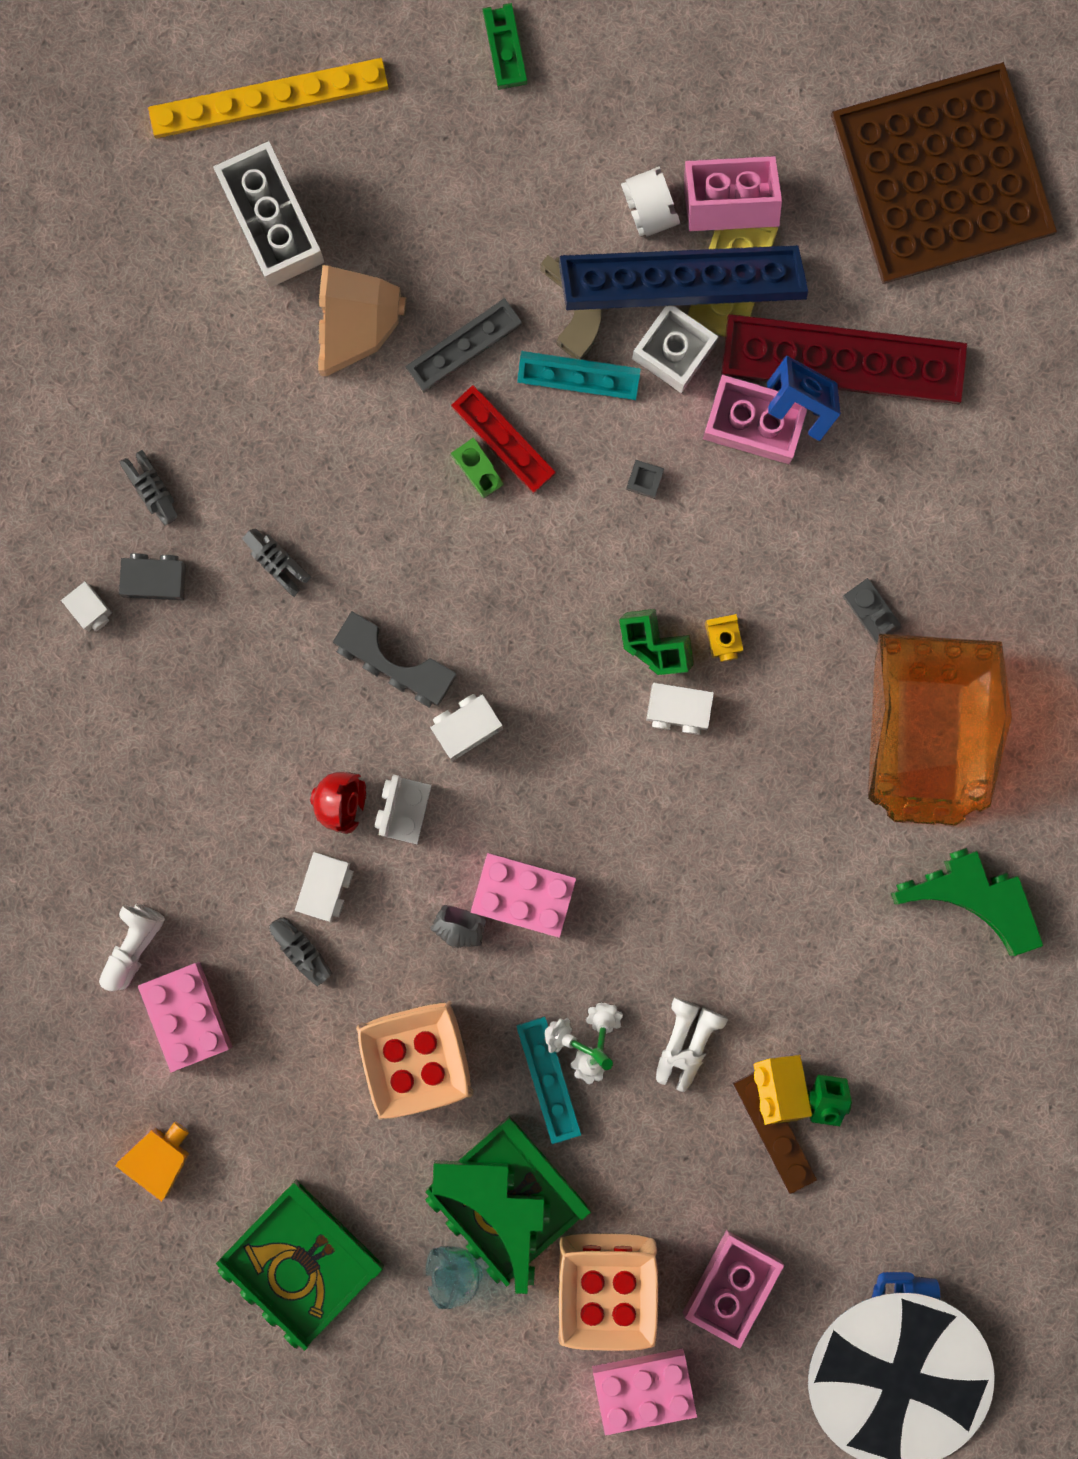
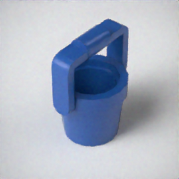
M883 1272L878 1276L877 1284L874 1285L871 1297L884 1295L886 1284L895 1283L894 1293L922 1294L940 1300V1287L935 1278L917 1277L910 1272Z

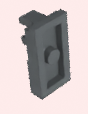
M868 578L842 596L877 645L902 628L901 623Z

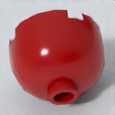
M351 772L328 774L313 789L310 802L313 805L314 814L317 821L327 829L349 834L357 828L359 822L354 821L357 807L359 805L362 811L364 810L367 796L365 781L359 780L360 774Z

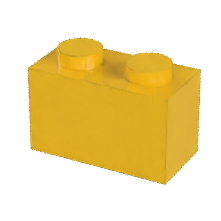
M801 1055L769 1058L753 1064L755 1070L754 1080L758 1086L760 1097V1112L763 1115L765 1125L797 1121L812 1116Z

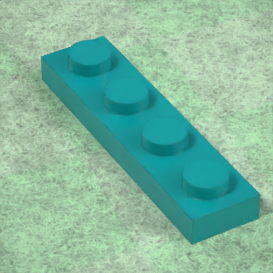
M521 351L517 383L636 400L641 368Z
M546 1017L516 1025L551 1143L555 1144L581 1136L557 1053H550L548 1051V1044L545 1041L544 1033L546 1028H548Z

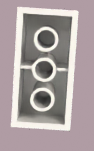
M269 141L213 166L269 288L325 263L321 250Z

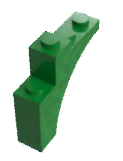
M963 848L949 853L951 859L944 861L947 870L946 874L940 869L926 874V881L915 884L913 879L897 884V891L891 892L893 902L897 905L917 900H938L965 908L985 921L995 931L1010 956H1016L1043 946L1019 876L1009 877L1008 872L990 878L992 884H989L977 851L968 853L967 848Z
M434 1160L432 1195H439L461 1202L475 1210L491 1224L503 1241L510 1256L515 1279V1294H528V1285L534 1286L535 1267L529 1266V1254L536 1253V1235H530V1231H543V1223H549L550 1204H544V1196L507 1194V1190L514 1189V1171H508V1163Z

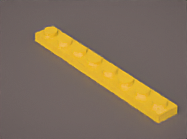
M382 58L154 105L148 107L153 134L156 139L384 91L389 88Z

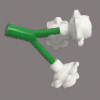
M598 1003L596 1007L588 1009L589 1016L586 1022L592 1024V1028L599 1032L597 1048L587 1047L571 1035L572 1028L568 1018L564 1020L560 1018L558 1022H551L544 1033L550 1053H558L564 1046L579 1049L576 1052V1058L571 1063V1068L576 1070L574 1077L583 1079L587 1084H592L594 1080L601 1081L603 1079V1072L611 1069L613 1066V1061L603 1052L605 1036L608 1032H612L613 1028L621 1027L620 1020L623 1017V1013L617 1011L615 1005Z

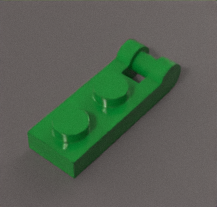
M512 3L503 4V8L492 9L491 7L482 8L498 90L527 85ZM505 20L506 25L495 27V21Z

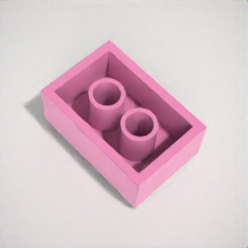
M775 156L685 161L684 193L689 231L780 227L782 198Z
M722 375L703 439L790 464L794 457L807 408L795 402L784 418L780 420L768 414V406L779 391Z
M487 853L470 913L560 938L576 878Z
M200 962L138 985L170 1072L233 1048Z
M726 1230L683 1310L685 1319L740 1349L784 1264L775 1256Z
M683 1348L592 1366L605 1436L697 1417Z

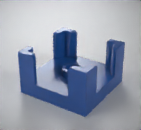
M789 356L784 358L767 381V388L779 390L768 406V414L781 420L796 402L819 417L808 431V435L818 441H821L841 414L838 384Z

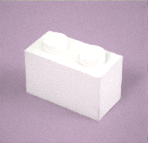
M653 683L646 721L653 722V728L670 730L671 725L682 726V732L700 735L701 730H707L709 726L714 692Z
M313 852L295 911L328 922H332L334 916L339 918L344 904V900L339 898L343 887L349 888L354 871L349 870L351 863Z

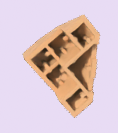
M322 265L319 307L322 308L324 316L323 320L319 321L320 354L318 370L320 375L329 376L378 352L398 325L399 315L405 316L406 297H401L400 287L377 277Z

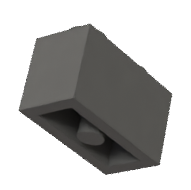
M131 553L130 558H121L119 595L123 598L184 601L186 564L183 561H178L179 557L175 555H160V560L148 559L147 554Z

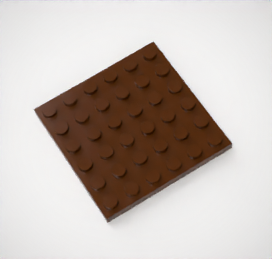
M1004 62L832 111L831 118L882 284L1055 235L1057 232Z

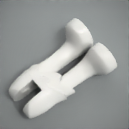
M136 904L135 907L122 906L119 916L129 926V930L121 947L115 946L112 955L108 958L99 980L102 988L108 991L126 989L130 985L134 975L142 965L138 962L140 955L161 929L165 921L164 916L159 912L141 904Z
M674 998L671 1009L676 1014L675 1025L666 1050L662 1051L657 1067L656 1080L658 1083L665 1085L672 1073L673 1066L683 1069L679 1076L676 1090L685 1092L692 1084L699 1067L703 1064L702 1060L706 1056L703 1050L708 1038L714 1030L723 1029L728 1018L709 1009L702 1008L688 1049L682 1050L690 1026L700 1007L691 1002Z

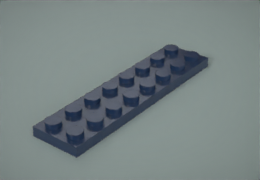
M799 245L561 255L559 257L566 310L807 300L808 287Z

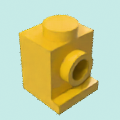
M737 614L709 619L705 622L712 658L719 657L720 662L738 659L737 653H742L743 651ZM723 633L729 634L731 642L728 644L722 643L720 635Z

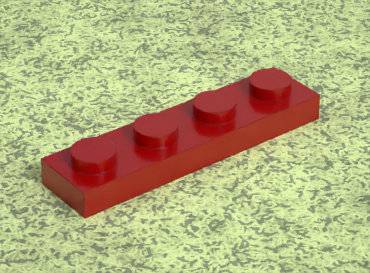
M474 385L451 404V408L533 494L556 474L549 464Z

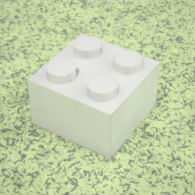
M665 306L635 348L632 359L682 393L715 347L718 336L677 307Z
M472 694L459 702L461 708L450 714L449 710L433 719L435 725L430 728L452 762L503 730L501 722L483 694L479 697Z

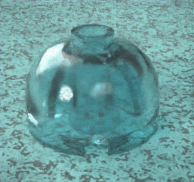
M446 1245L433 1248L427 1257L426 1276L431 1275L432 1286H427L428 1292L438 1309H455L464 1306L475 1297L483 1274L481 1266L467 1249Z

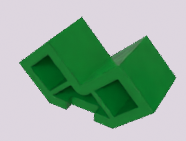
M656 609L626 612L619 619L624 650L642 660L657 675L688 672L694 665L690 635L660 638Z

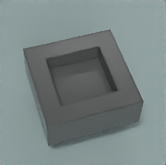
M635 459L626 490L655 499L664 468Z

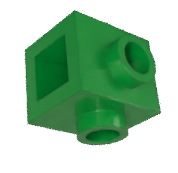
M818 1074L811 1091H807L812 1113L810 1121L812 1123L840 1126L845 1115L850 1113L852 1106L848 1080L846 1078Z

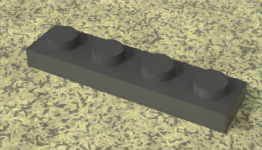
M504 298L409 363L406 369L424 393L520 327L522 322Z

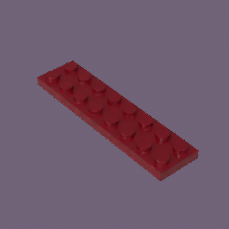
M729 314L727 316L721 376L768 381L784 358L789 356L836 382L838 390L959 405L962 401L967 343Z

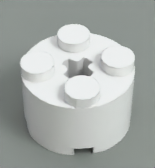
M660 166L628 178L625 183L621 184L629 208L636 207V210L631 211L640 237L643 235L648 237L680 224Z

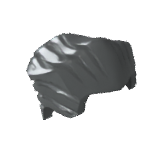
M443 905L430 929L452 948L481 946L486 919L467 910Z

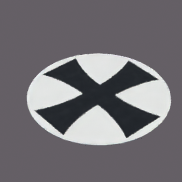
M892 1293L876 1296L858 1303L841 1314L828 1327L819 1340L811 1359L808 1389L812 1409L822 1429L838 1447L857 1459H943L962 1447L984 1421L993 1397L995 1375L991 1353L986 1341L973 1322L963 1313L946 1302L930 1296L914 1293Z

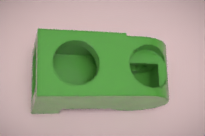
M474 437L451 453L450 456L483 499L504 485L494 470V466Z

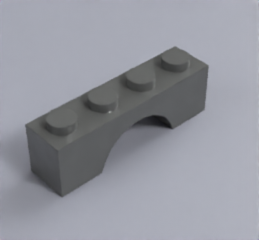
M351 611L333 641L338 647L336 652L350 661L354 657L363 661L364 665L362 668L378 677L380 672L391 678L388 684L401 692H404L406 688L416 693L414 699L426 707L430 708L432 703L439 707L456 679L457 674L431 658L414 667H400L392 664L380 651L378 626Z

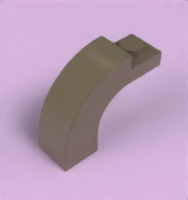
M547 255L540 264V271L562 288L559 258L556 257L554 260L551 256ZM601 309L574 310L571 322L557 338V346L572 358L583 360L597 339L601 322Z

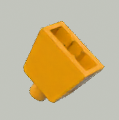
M177 1122L172 1124L165 1135L157 1128H154L122 1157L115 1166L162 1202L171 1191L189 1156V1153L180 1147L189 1131Z

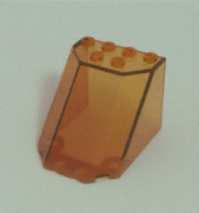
M879 634L874 666L868 799L875 805L879 804L887 811V816L894 822L956 826L965 821L967 814L975 810L981 812L991 806L1012 719L1002 642Z

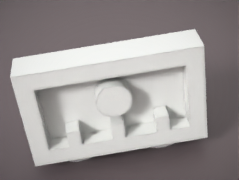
M394 774L392 780H386L382 793V798L387 799L384 811L378 810L375 828L380 829L378 835L418 844L432 785L404 779Z

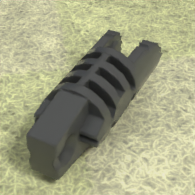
M141 450L136 453L137 461L144 471L141 475L138 474L129 459L125 458L119 461L122 469L150 513H156L164 526L175 521L178 516L172 506L175 501L145 452Z
M252 529L242 538L252 550L251 555L290 595L295 597L300 590L286 575L288 571L301 582L307 583L310 580L311 576L270 535L264 536L257 529Z
M280 917L271 922L269 932H271V935L274 936L273 938L281 946L280 949L297 967L299 972L314 985L319 986L333 974L320 952L317 951L302 931H298L290 923V920Z

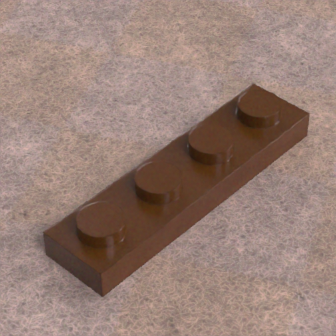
M754 1072L733 1082L788 1193L792 1194L817 1181L788 1122L764 1124V1118L760 1112V1097L758 1086L754 1080Z

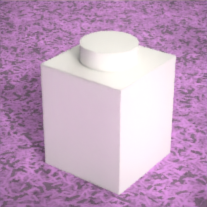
M83 582L61 600L82 628L88 632L92 629L98 631L109 622L107 617L112 614L94 589L86 582Z

